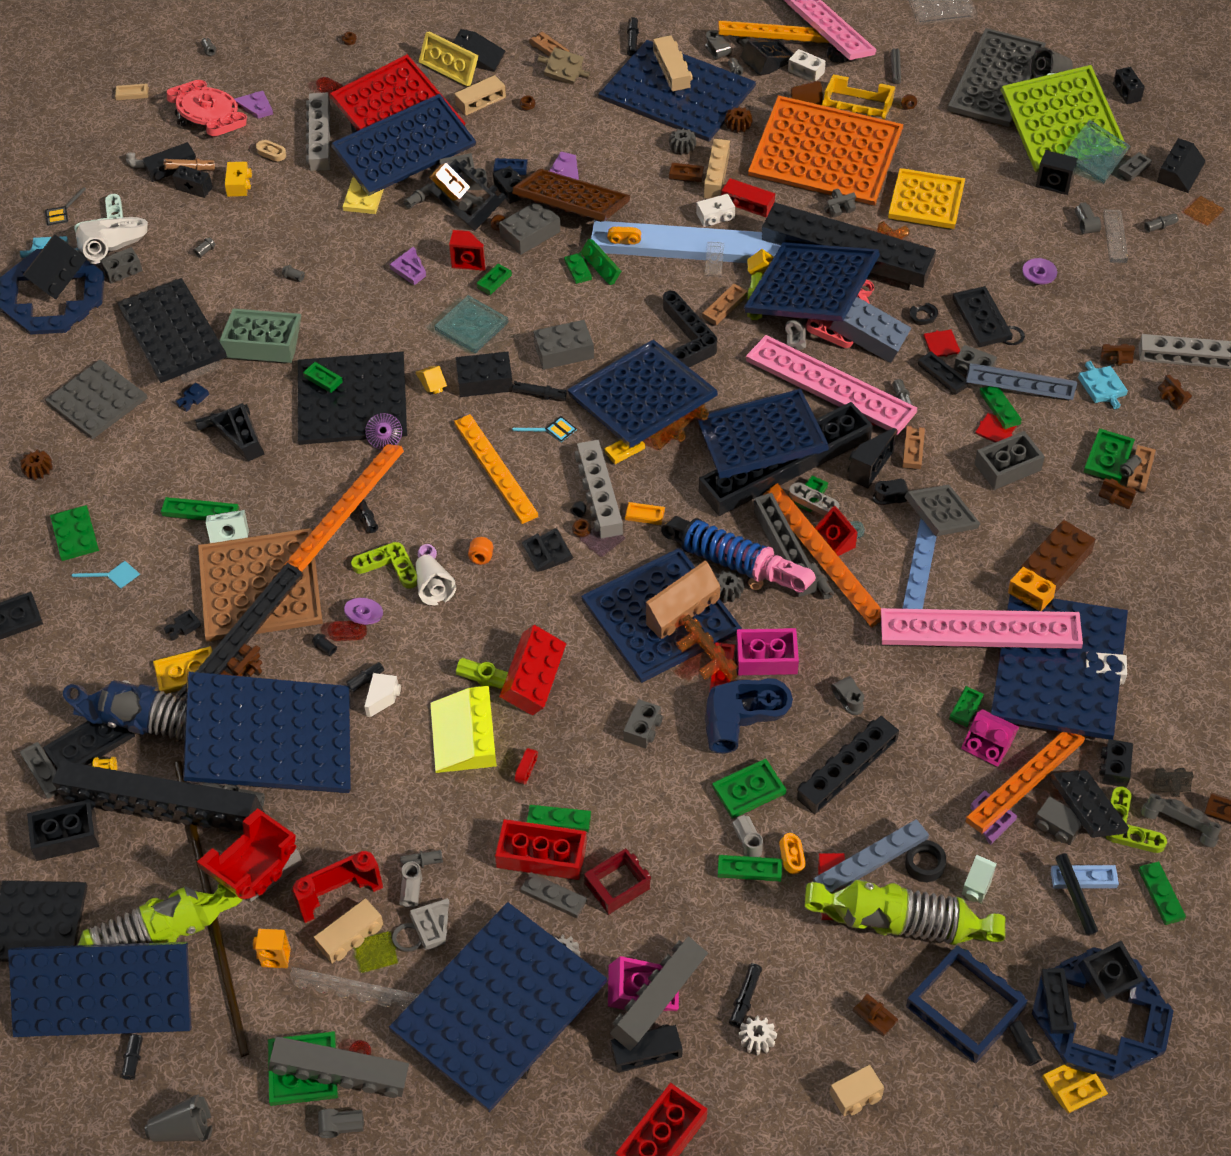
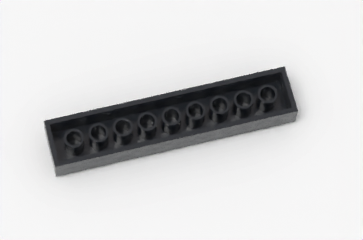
M774 202L762 225V240L780 246L784 242L879 249L880 255L871 273L921 288L924 287L935 263L936 249Z
M849 402L816 419L828 443L829 450L823 451L820 454L808 455L801 459H793L785 463L770 465L766 468L751 470L748 473L732 475L729 478L720 479L715 469L699 477L698 492L716 514L721 516L764 494L775 484L782 485L870 440L873 425L852 402Z
M60 761L52 781L57 792L61 795L64 802L68 804L90 799L93 807H102L107 811L119 810L128 815L136 813L146 818L158 817L168 822L172 820L180 821L185 825L194 823L203 828L215 827L225 832L232 830L244 834L243 821L257 808L264 812L256 794Z

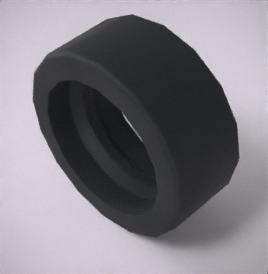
M925 840L907 851L905 867L908 874L919 882H932L942 876L947 856L939 844L931 840ZM928 852L938 859V865L935 869L923 870L914 864L913 857L917 853Z

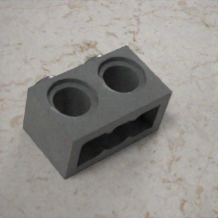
M132 247L100 260L103 271L110 283L120 281L143 271L140 260Z
M964 345L956 357L954 370L967 375L970 363L995 367L997 357Z
M638 699L623 731L624 741L646 749L649 742L652 743L654 741L656 726L660 727L662 723L661 706Z

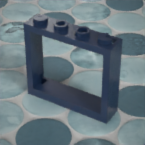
M956 945L908 997L906 1008L976 1064L1022 1013L1028 1000L1025 999V996L1020 991L1011 988L1004 978L992 973L986 964L973 958L968 950ZM955 960L1014 1005L979 1045L921 999V996Z

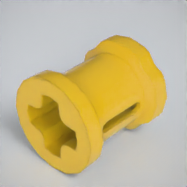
M94 757L93 766L117 770L116 757H111V759Z

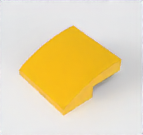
M1065 1064L1042 1076L1053 1096L1068 1114L1108 1094L1096 1073L1090 1074L1067 1067Z

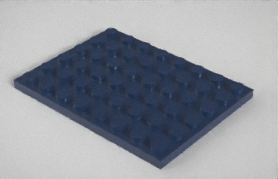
M646 40L600 91L598 98L679 130L683 128L684 130L690 129L691 132H694L695 137L709 142L725 123V116L728 110H732L733 107L738 108L756 86V81L682 53L683 61L687 62L688 71H691L693 79L690 81V88L672 92L653 52V42Z
M1010 594L1007 611H1038ZM1053 598L1042 610L1043 612L1080 613L1082 649L1001 647L991 714L1014 724L1113 740L1121 675L1115 672H1121L1122 662L1119 661L1117 656L1109 655L1106 658V662L1111 670L1106 671L1105 674L1097 673L1096 671L1104 668V663L1098 659L1097 653L1123 655L1128 610ZM1086 659L1089 661V667H1087V668H1086Z
M188 672L183 781L349 793L351 790L349 686Z
M507 902L389 1026V1030L490 1113L604 986L607 978Z

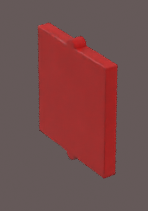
M952 329L936 330V332L923 335L929 351H932L938 357H948V355L959 354L960 352Z
M988 413L984 420L980 421V426L975 434L996 443L1011 437L1017 426L1004 429L998 418Z

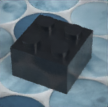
M1045 150L1040 162L1035 187L1068 195L1073 183L1078 158Z
M1122 940L1083 959L1078 964L1100 1004L1138 986L1144 981Z

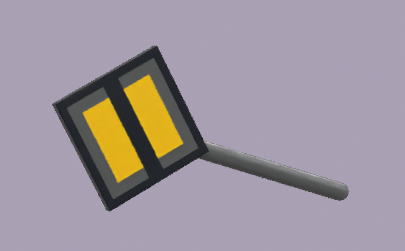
M83 187L65 206L46 209L47 226L68 222L67 208L86 188Z

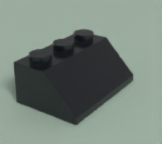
M1180 138L1176 140L1160 168L1157 183L1189 193L1206 162L1194 143Z
M54 234L23 275L51 297L57 299L87 258Z

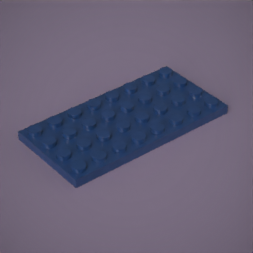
M438 94L333 142L331 147L366 194L370 196L439 163V159L452 157L475 146L476 140L443 97Z
M188 942L20 947L8 950L13 1037L180 1032L192 1029Z

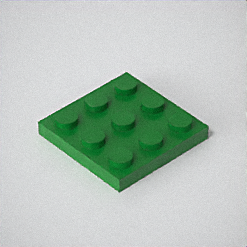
M335 1031L283 1037L336 1048ZM275 1038L268 1039V1070ZM269 1071L270 1106L338 1098V1084H322L314 1079L301 1080L294 1075H277L273 1071Z

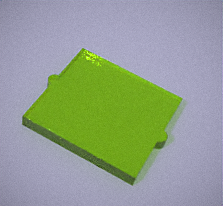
M391 931L366 937L364 942L355 948L357 953L355 958L359 961L361 973L398 964L396 947L392 940Z

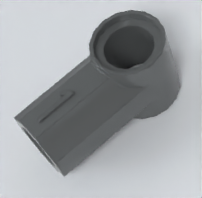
M1086 202L1080 203L1075 207V213L1080 221L1079 226L1082 234L1099 232L1101 230L1100 218L1094 216Z
M324 1109L318 1112V1136L321 1138H335L340 1133L364 1131L362 1110L338 1112L335 1109Z

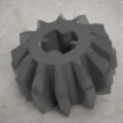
M684 128L672 131L669 138L670 148L675 151V154L678 152L681 155L683 152L689 154V151H693L696 145L694 132H691L690 129L684 130Z
M731 569L728 573L722 570L721 574H716L715 577L720 584L719 599L724 598V602L727 599H730L732 602H734L735 598L740 599L741 593L744 591L743 577H739L738 572L732 574Z

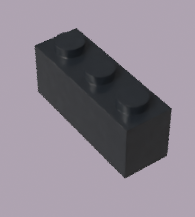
M186 142L145 157L142 160L146 173L151 181L154 182L176 172L175 169H164V159L195 160L196 155L189 143Z
M665 1024L655 1030L647 1031L631 1051L615 1038L611 1040V1050L617 1073L682 1058L683 1054L676 1025L670 1026Z

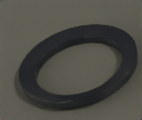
M1008 326L1009 329L1017 330L1021 334V339L1014 343L1007 341L1003 343L1008 345L1022 343L1025 338L1023 330L1016 326Z

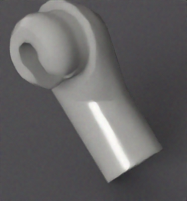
M130 152L126 154V162L131 167L144 168L143 160H137L135 153Z

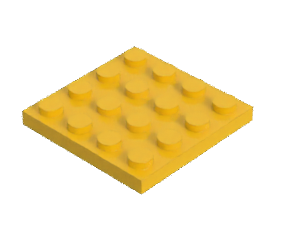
M900 168L888 218L955 229L965 178Z

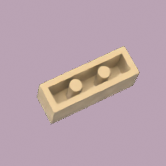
M494 75L454 93L455 105L466 116L505 98V85Z
M365 898L314 936L316 946L331 963H334L336 960L340 961L352 948L359 947L365 938L380 931L383 926L382 916Z

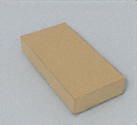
M148 84L116 86L115 98L116 100L148 98Z

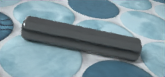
M893 48L891 50L893 84H900V50Z

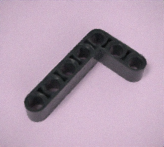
M672 290L666 291L663 294V310L691 340L673 350L672 355L688 367L714 356L717 353L716 335L677 292Z

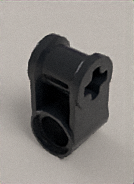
M895 479L876 483L873 501L878 505L907 502L905 495L909 489L904 479Z

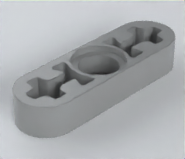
M794 483L790 486V499L825 516L831 510L827 508L836 506L839 509L837 500L802 483ZM815 497L818 498L819 501L817 503H812L809 501V499Z

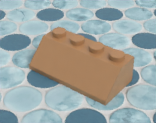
M707 561L699 564L646 602V625L661 639L671 635L676 628L685 625L690 618L702 613L707 606L719 600L720 584Z

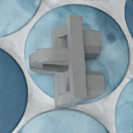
M800 318L798 321H788L785 325L787 345L795 347L796 350L806 348L805 318Z

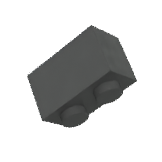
M1050 796L1036 814L1034 824L1041 831L1049 832L1059 842L1067 843L1068 845L1072 844L1083 828V825L1070 808Z

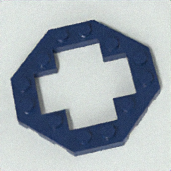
M36 249L0 277V311L6 313L11 320L19 326L21 325L30 335L66 333L74 323L80 322L88 316L90 310L94 307L98 308L103 303L104 273L90 263V261L86 260L73 277H85L84 300L66 301L65 315L33 317L32 303L17 304L19 281H29L23 274L42 250Z
M1093 947L1077 957L1074 956L1061 962L1060 965L1054 968H1064L1067 984L1084 988L1086 979L1078 964L1083 959L1103 949ZM1133 959L1144 981L1130 989L1128 1002L1150 1008L1143 1043L1121 1036L1116 1056L1073 1043L1075 1030L1073 1033L1068 1034L1050 1033L1042 977L1040 976L1031 1014L1067 1067L1090 1074L1096 1073L1097 1076L1112 1080L1165 1053L1174 1011L1160 996L1161 992L1151 978L1148 979L1142 970L1143 967L1137 959Z

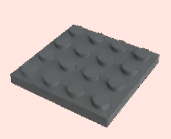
M100 359L46 398L45 401L50 407L93 440L145 401L147 395Z

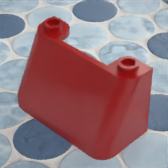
M361 851L298 879L292 886L291 892L304 922L307 923L315 919L314 910L316 907L321 906L317 897L354 880L357 881L359 888L368 886L373 892L382 889L383 884L379 866L373 854L368 851Z

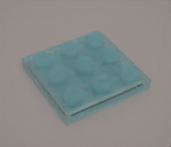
M1089 119L1064 155L1078 158L1077 167L1100 182L1105 183L1131 146Z
M468 295L435 325V331L476 354L509 321L508 317Z

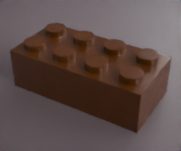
M1063 520L1021 565L1020 569L1025 567L1040 577L1051 581L1056 585V593L1092 553L1096 539Z

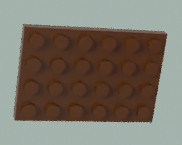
M541 168L514 186L512 194H516L520 198H529L536 203L548 204L552 208H562L566 212H575L582 217L594 218L598 222L606 221L630 201V195Z

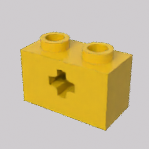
M227 162L225 178L227 197L247 196L248 190L251 189L249 178H252V170L248 168L247 162Z

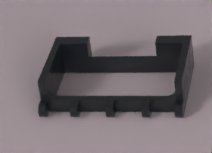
M454 159L449 166L457 174L463 171L487 192L490 197L470 217L466 212L460 210L434 182L428 188L475 231L505 200L506 195L501 193L497 196L495 194L497 187L494 185L488 189L484 185L487 181L484 176L479 180L475 178L474 175L477 170L471 168L467 171L465 169L468 164L466 160H462L459 163Z

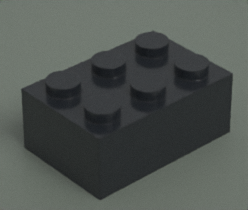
M509 351L455 357L460 397L513 392Z
M90 799L27 813L30 848L36 861L100 847L96 813Z

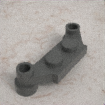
M1150 794L1147 803L1143 804L1141 814L1145 817L1156 819L1158 813L1162 812L1202 831L1203 833L1199 839L1202 844L1208 847L1216 846L1222 826L1216 822H1211L1202 811L1195 808L1191 809L1177 799H1162L1157 794Z

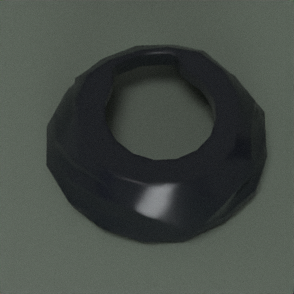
M925 303V305L920 307L913 305L910 309V317L920 325L931 324L938 316V309L930 303ZM925 311L930 315V318L918 319L917 312Z

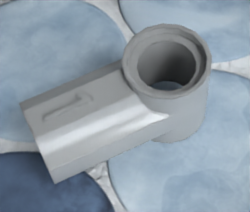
M743 815L733 821L732 825L744 848L745 856L760 857L763 849L762 836L757 833L749 816Z
M407 862L402 867L399 904L405 907L418 906L422 873L419 864L416 862ZM411 872H416V873H417V874H416L415 876H413V877L407 876V875H408L409 873H411Z

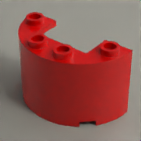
M258 808L243 821L244 834L220 856L219 852L212 848L197 861L198 867L241 899H249L256 895L260 896L273 881L279 880L283 868L296 849V835Z

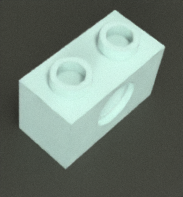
M245 510L209 515L206 518L210 543L248 537L249 529ZM230 526L232 530L226 531L223 527Z

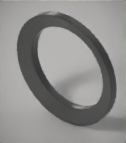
M405 923L398 926L392 935L396 948L401 951L410 952L422 945L421 940H419L418 944L411 948L400 946L396 940L398 933L405 928L415 929L413 923Z

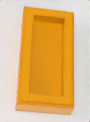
M628 502L625 520L662 525L665 507Z

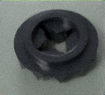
M833 45L828 47L827 58L832 62L844 63L849 60Z

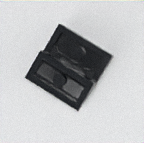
M557 527L542 536H539L537 533L522 542L537 572L563 564L574 558Z

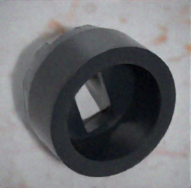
M577 501L572 505L570 511L574 516L581 518L586 513L587 506L584 502Z

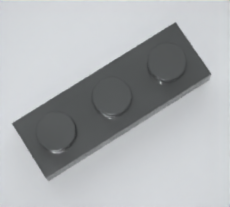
M39 742L21 750V756L47 799L58 794L57 789L52 784L56 770Z
M531 872L521 887V893L575 918H578L587 902L586 897Z

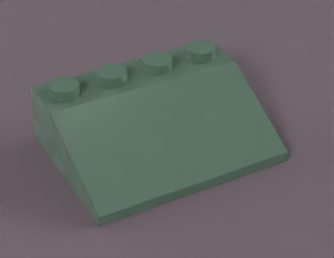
M232 309L220 338V343L227 354L226 358L291 363L296 350L301 314Z

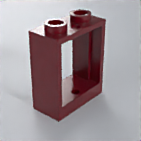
M626 848L584 873V884L608 915L650 889L651 876L645 868L642 869L636 855L634 853L630 854ZM626 865L639 883L617 897L612 898L599 880L621 866Z

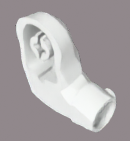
M123 217L80 223L76 230L77 247L86 258L90 259V263L98 264L108 251L118 250L138 242L147 233L148 222L142 218Z

